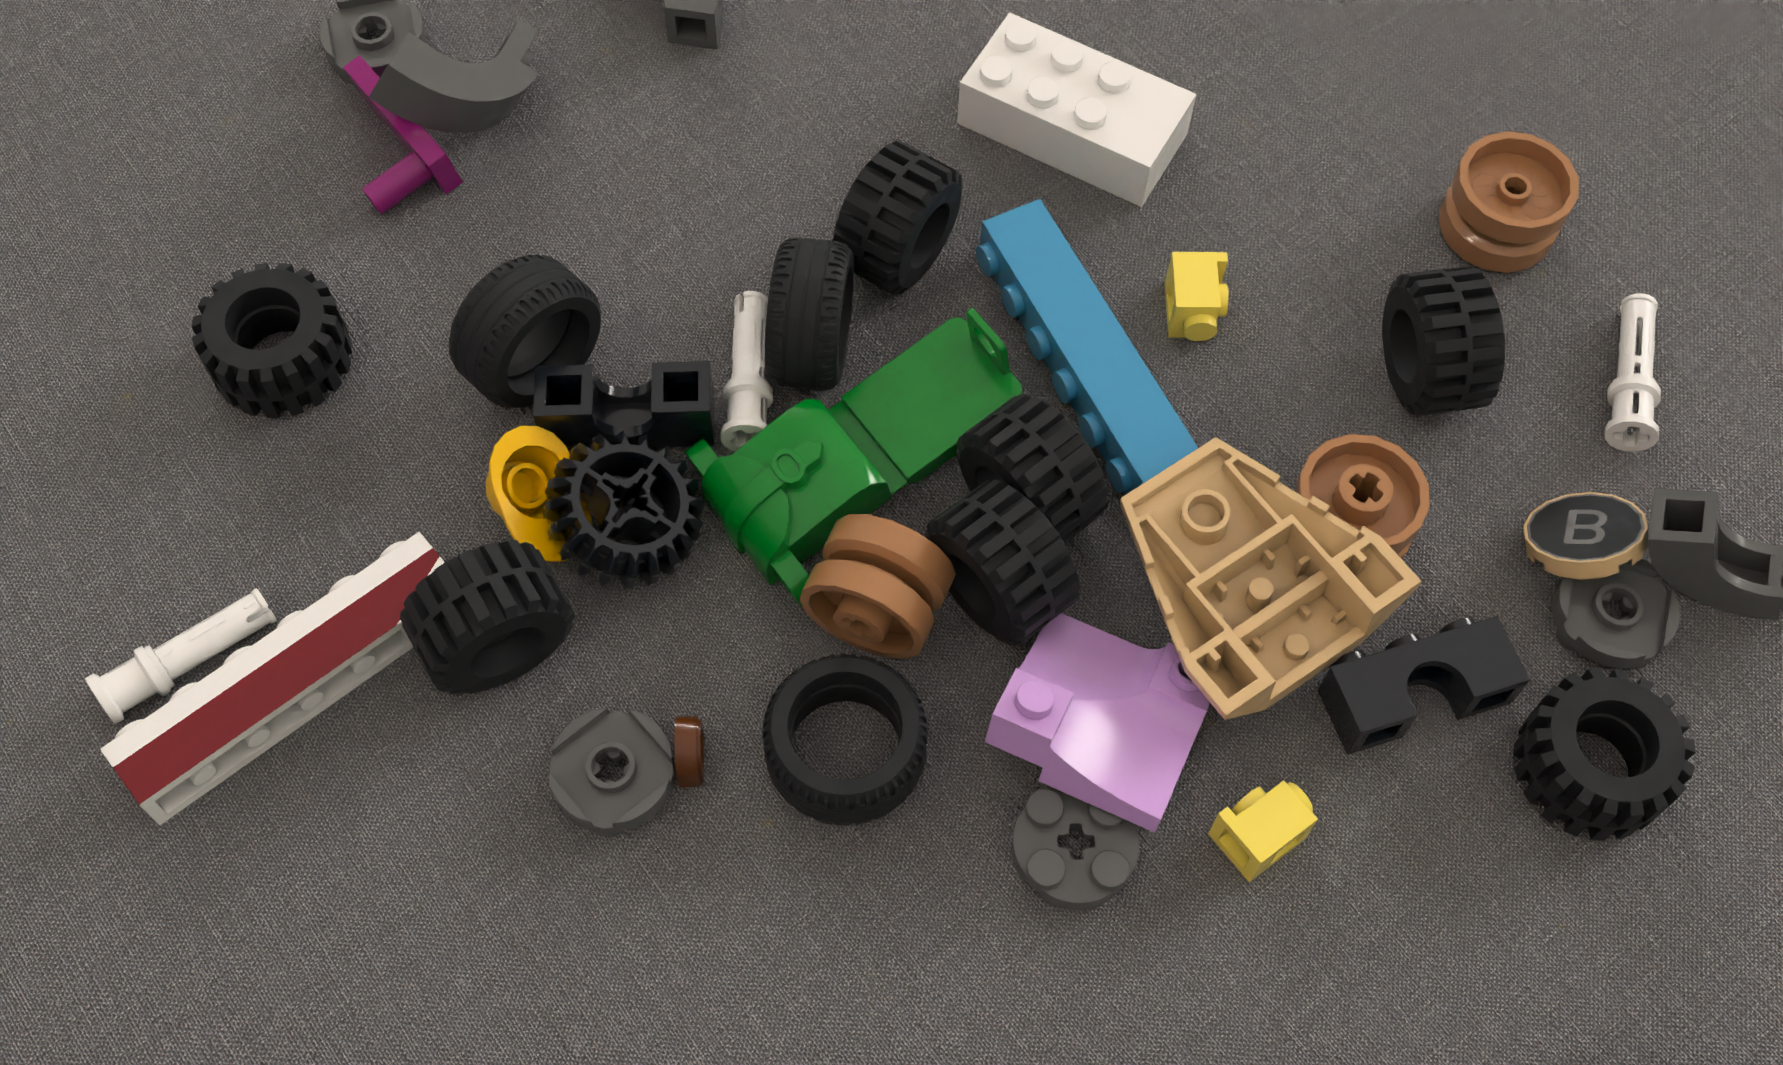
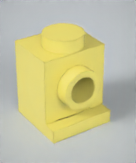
M1172 252L1164 283L1168 338H1187L1192 341H1205L1217 334L1218 317H1225L1228 310V286L1226 283H1222L1228 263L1227 252Z
M1283 780L1267 793L1260 786L1244 796L1232 810L1227 806L1218 813L1208 835L1248 882H1251L1304 841L1318 818L1313 814L1312 804L1303 790L1296 784L1286 783Z

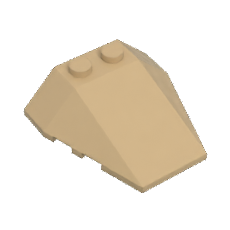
M1215 437L1121 497L1120 506L1183 669L1222 718L1227 720L1268 709L1332 665L1341 656L1361 645L1420 586L1422 581L1380 535L1365 526L1358 530L1328 512L1330 505L1315 496L1308 500L1280 483V475Z

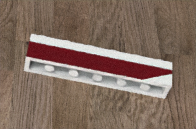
M420 532L406 541H399L390 545L374 563L356 575L346 576L337 581L330 588L327 595L305 610L295 611L287 615L280 621L274 631L252 646H245L234 651L228 656L221 667L199 682L190 683L180 688L173 694L167 704L151 715L124 726L116 734L115 739L100 750L137 803L159 825L163 824L412 649L413 645L400 620V612L405 608L403 603L407 596L416 590L415 586L423 578L430 575L434 569L445 562Z

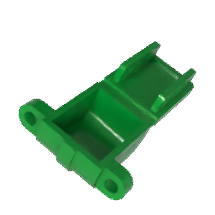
M971 307L965 312L967 321L959 317L947 320L842 395V400L829 410L818 399H805L785 411L732 455L718 457L704 439H701L684 451V454L702 478L703 497L723 523L729 540L740 554L745 552L770 586L779 580L800 607H802L800 596L809 577L801 563L824 547L838 519L848 514H870L891 499V495L906 484L910 485L913 482L921 481L957 454V441L962 434L1015 395L1023 394L1020 382L1010 372L1005 344L974 308Z

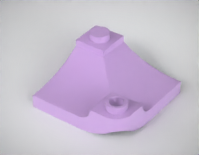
M1061 613L1041 629L1019 669L1016 668L992 714L985 743L1042 767L1039 782L1156 833L1210 702L1185 673L1174 644L1168 642L1165 647L1160 649L1143 648Z

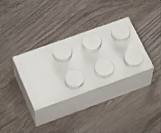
M1009 12L960 81L957 124L1142 207L1187 136L1197 94Z

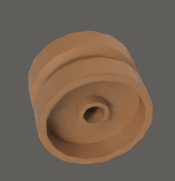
M1510 131L1486 135L1470 145L1461 159L1453 177V182L1440 206L1439 227L1447 245L1463 260L1483 270L1510 273L1529 269L1546 258L1579 197V177L1570 159L1552 143L1532 134Z
M1348 434L1327 440L1309 455L1294 488L1295 492L1308 500L1315 496L1330 505L1328 512L1358 530L1365 526L1380 535L1402 560L1411 542L1414 541L1430 508L1429 484L1419 464L1400 446L1371 435Z
M848 514L838 519L824 545L822 553L824 561L814 565L802 590L800 602L806 614L822 629L839 640L865 652L886 658L908 659L919 655L935 621L932 612L941 608L956 575L951 560L936 544L917 531L893 520L869 514Z

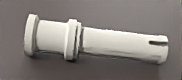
M756 291L743 292L744 306L743 297L740 294L736 295L734 299L735 318L731 379L728 380L723 388V402L728 409L727 422L721 428V442L732 451H737L768 425L767 408L773 403V389L765 377V328L768 298L766 295Z
M1642 293L1629 295L1621 301L1617 378L1613 380L1607 390L1608 403L1612 406V420L1605 427V440L1610 446L1623 451L1646 450L1654 446L1659 440V426L1654 421V408L1661 401V388L1653 379L1655 320L1658 302L1654 297ZM1636 338H1638V350H1637V355H1635V350H1636ZM1628 427H1633L1632 435L1627 434Z
M255 588L250 594L152 650L150 645L144 648L141 645L133 650V658L102 676L93 673L86 677L85 680L105 712L116 725L124 720L123 713L156 693L165 696L172 692L171 688L176 686L172 680L269 623L276 622L277 619L272 610H269L267 607L269 605L259 590Z

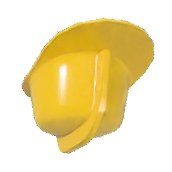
M519 426L504 433L493 447L489 461V471L485 481L487 499L492 509L504 520L513 539L518 540L519 544L528 542L534 545L535 549H539L546 562L567 561L569 559L561 560V555L559 554L566 541L549 540L547 532L553 521L544 519L543 508L546 501L550 500L545 494L548 481L555 477L554 470L557 463L563 458L570 459V454L567 447L554 433L539 426ZM580 500L582 510L592 525L591 514L585 509L587 504Z

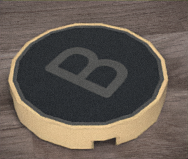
M1595 492L1567 494L1546 501L1530 513L1524 524L1526 553L1533 563L1535 559L1544 563V570L1558 577L1578 580L1605 578L1619 573V565L1627 563L1631 559L1632 565L1642 559L1648 547L1646 516L1633 502L1616 495Z

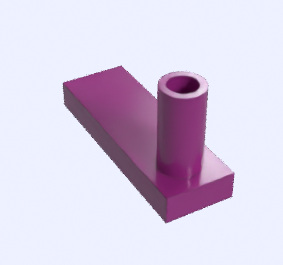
M360 55L343 67L362 98L410 152L361 189L381 215L431 178L446 195L463 183L447 154L422 126L399 117L368 98L380 77Z

